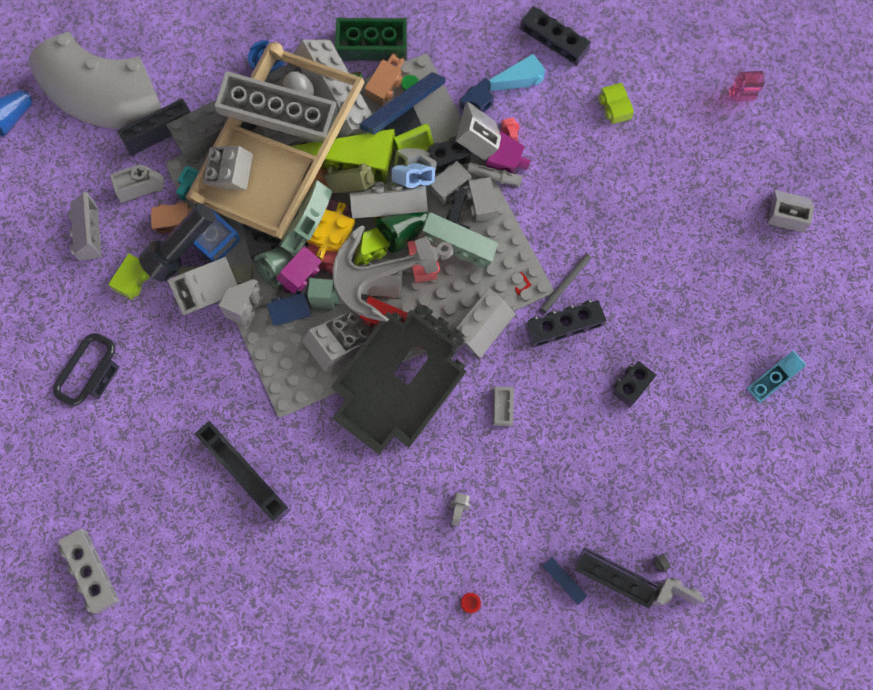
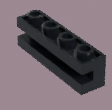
M183 98L117 130V133L130 156H133L170 137L171 134L166 124L190 113V110Z
M585 546L575 562V571L650 609L659 592L656 583Z

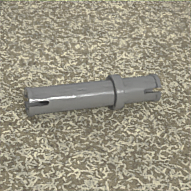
M469 162L467 172L470 175L482 178L491 177V180L498 181L500 184L506 183L517 187L521 185L522 175L512 174L504 169L503 171L471 162Z

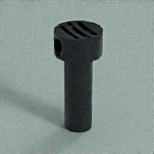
M199 203L163 241H152L140 253L138 258L143 270L155 280H169L181 268V255L215 221L216 217L213 211L206 205Z

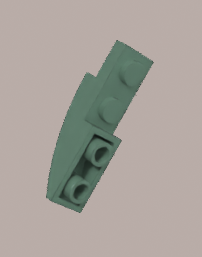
M318 180L314 182L297 211L298 215L279 244L280 247L294 256L301 250L305 241L311 239L326 210L332 193L329 188Z

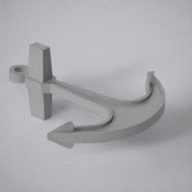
M361 225L352 232L337 253L333 267L334 285L342 301L352 311L370 319L388 322L389 319L361 299L362 289L370 282L414 265L423 266L427 274L439 271L437 260L439 257L443 259L450 258L453 255V247L449 242H442L436 248L431 246L428 238L425 237L415 240L417 251L414 255L366 267H358L352 263V255L359 245L364 231V226Z

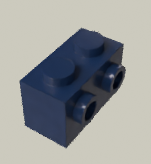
M297 291L294 294L290 293V297L285 299L282 296L271 299V303H268L267 306L273 326H280L312 316L305 293L301 294V291Z

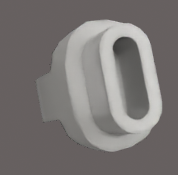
M461 493L454 494L453 500L450 501V506L455 508L451 525L459 526L463 510L468 511L470 509V496Z

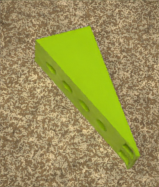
M394 129L379 131L375 135L367 133L335 139L320 168L327 169L328 167H333L335 170L359 167L360 164L365 163L366 166L371 167L375 182L387 184L395 150ZM313 142L291 147L317 156L323 143Z

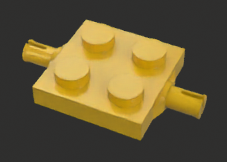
M342 202L338 203L336 211L325 210L309 241L306 240L307 243L319 248L316 257L320 260H323L326 251L338 253L341 246L349 238L354 227L355 219L342 214L346 207Z

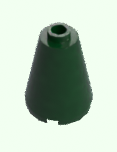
M428 213L397 214L378 219L376 221V228L390 244L387 250L391 253L398 252L417 236Z

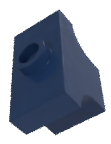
M485 77L476 86H471L466 94L459 99V107L464 111L465 103L469 102L483 113L488 110L494 102V96L489 92L490 81Z

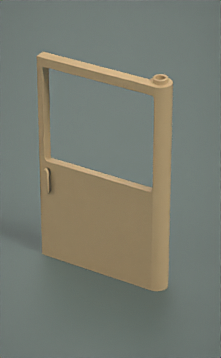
M273 42L268 43L250 78L265 81L275 61L281 60L353 86L317 156L241 128L240 126L243 121L228 117L213 147L240 146L253 154L247 190H228L204 184L203 179L207 156L186 198L195 204H204L216 213L282 240L365 82L361 77L283 50L282 45Z

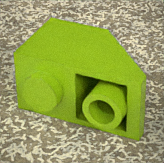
M377 228L362 234L359 245L355 250L354 265H366L372 260H379L386 255V250L390 244Z

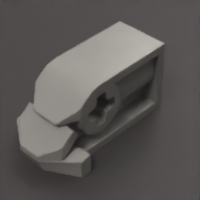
M136 165L110 174L115 193L121 203L156 191L157 193L161 192L164 186L163 176L144 165Z

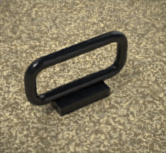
M98 333L87 335L53 386L54 396L59 401L70 406L80 405L89 394L100 399L120 367L111 360L115 353L114 342ZM92 341H98L106 345V354L79 396L71 398L61 392L62 385Z

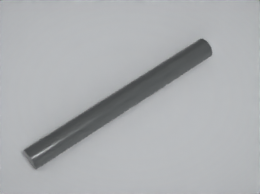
M589 254L583 256L542 305L540 310L546 313L591 260Z

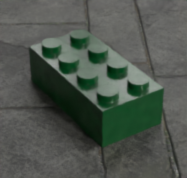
M336 18L335 49L342 61H388L392 54H395L400 60L404 59L407 61V18Z

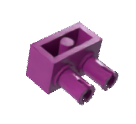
M304 246L283 268L276 279L283 284L282 288L286 293L294 294L298 289L302 291L309 283L306 280L310 276L314 278L320 271L318 266L322 261Z

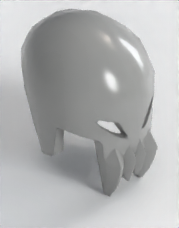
M290 72L284 77L282 87L314 96V87L305 75L299 72Z

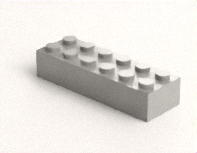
M302 40L293 53L349 73L331 40ZM300 68L303 75L311 81L315 96L336 102V119L353 86ZM360 92L337 135L338 138L368 133L360 129L359 123L372 114Z
M228 71L225 72L215 103L217 113L220 115L323 143L326 139L337 112V105L334 101Z

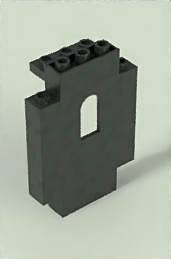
M417 305L413 311L410 309L406 315L408 318L404 323L402 322L404 318L396 312L393 314L387 312L385 317L389 319L388 322H379L331 386L333 390L346 399L332 419L377 454H381L394 437L407 447H411L468 372L464 369L466 367L465 364L458 359L455 362L452 360L466 342L463 339L465 335L456 328L453 331L448 328L447 325L449 323L439 316L436 319L432 316L433 311L426 305L422 307ZM422 347L427 352V360L409 385H407L393 373L412 348Z

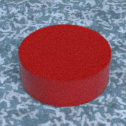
M466 593L461 599V608L466 613H476L481 606L479 596L475 593Z

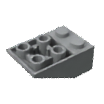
M466 102L456 141L483 160H486L499 149L501 140L499 129L492 118L469 102Z
M226 257L168 280L183 315L221 301L228 288L238 285Z
M351 310L310 329L303 343L325 372L357 353L370 336L371 331L363 324L359 315Z

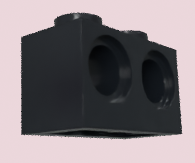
M456 136L451 137L448 141L437 142L428 147L430 158L437 162L436 174L443 172L449 165H453L455 162H458L460 165L470 162L471 154L469 149L458 143ZM454 149H460L461 151H460V152H455V151H453V150H454ZM439 154H441V155H443L444 157L438 158V157H436V156L439 155Z
M639 360L635 365L631 363L624 372L627 374L624 379L619 378L612 386L615 388L612 394L630 408L657 376ZM634 373H640L643 376V379L639 380L635 378ZM622 387L630 388L631 394L624 393Z

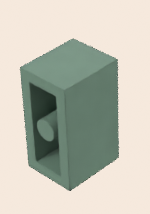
M310 278L308 299L312 309L335 311V304H339V294L333 280Z

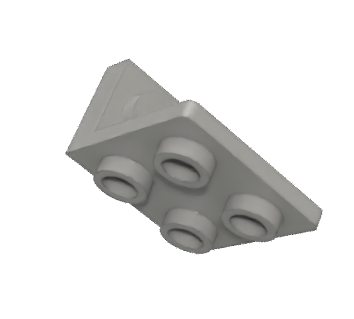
M671 577L670 579L666 578L658 582L657 588L659 592L652 605L657 607L665 605V603L668 604L673 593L693 604L703 603L705 598L700 596L701 592L691 587L687 589L681 586V581Z

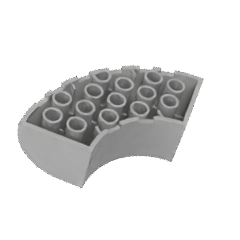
M70 31L43 41L34 48L29 56V68L46 96L62 111L85 123L110 129L123 128L162 108L140 56L121 60L95 56L84 50L75 41Z

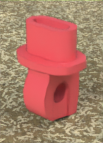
M514 118L503 119L501 121V132L508 134L509 137L518 142L517 131L519 130V123Z

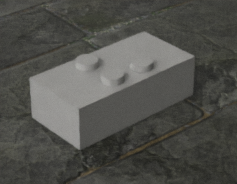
M375 182L374 185L366 190L350 192L352 219L428 212L425 185L420 184L417 187L409 188L395 183L383 184V182Z

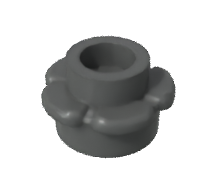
M663 553L659 556L655 555L654 565L659 572L663 570L666 573L671 568L669 561Z

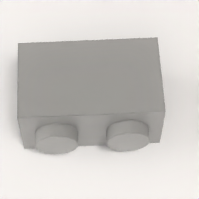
M455 162L453 165H449L440 175L435 176V182L429 185L430 193L445 207L452 201L454 193L458 194L460 187L468 188L469 181H472L471 175L458 162Z
M491 177L469 181L467 199H471L472 203L470 205L471 216H475L476 222L498 218L499 210Z

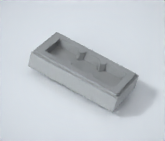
M494 386L493 426L513 427L514 387Z

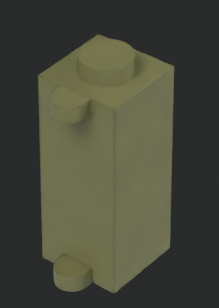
M365 163L360 164L359 167L335 170L333 167H328V174L325 175L327 186L332 193L363 191L375 184L371 167L366 166Z

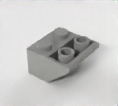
M240 146L210 147L203 183L228 190H247L253 154Z
M774 190L767 224L804 233L812 221L814 206L811 198Z
M253 279L226 290L219 307L227 319L247 326L248 322L253 320L255 316L254 310L263 300V292L257 280Z

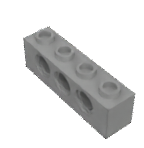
M79 529L58 540L61 546L59 551L64 558H67L69 563L67 568L70 574L75 576L77 580L76 588L80 594L84 595L86 599L84 605L88 612L100 614L119 603V598L87 531ZM82 549L83 555L77 560L76 553ZM90 567L91 574L89 577L86 578L84 576V571L86 570V568ZM96 585H98L100 587V592L98 595L94 596L92 592L93 588Z

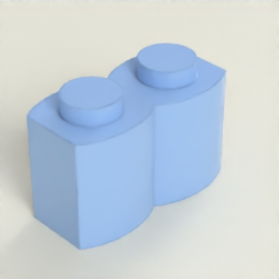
M411 163L408 166L398 165L392 168V183L414 188L420 184L430 185L435 182V168Z

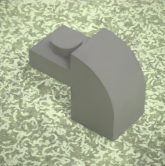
M416 148L396 150L394 167L419 163L433 167L436 170L437 162L430 158L429 152Z

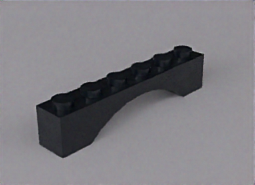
M210 421L194 433L275 524L291 511Z

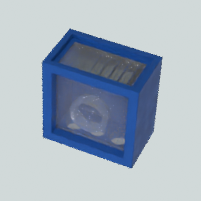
M214 211L215 221L192 244L210 263L224 258L241 241L238 232Z

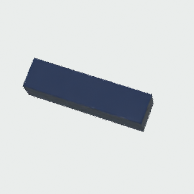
M553 557L542 566L576 605H579L587 597L586 593Z

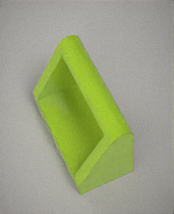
M428 123L394 137L395 151L416 148L428 152V147L434 144Z

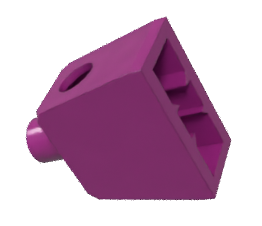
M500 131L499 149L488 158L485 166L501 171L504 169L514 174L516 167L527 170L531 160L521 156L525 147Z

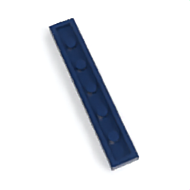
M431 72L359 123L360 129L375 135L445 84L446 78Z

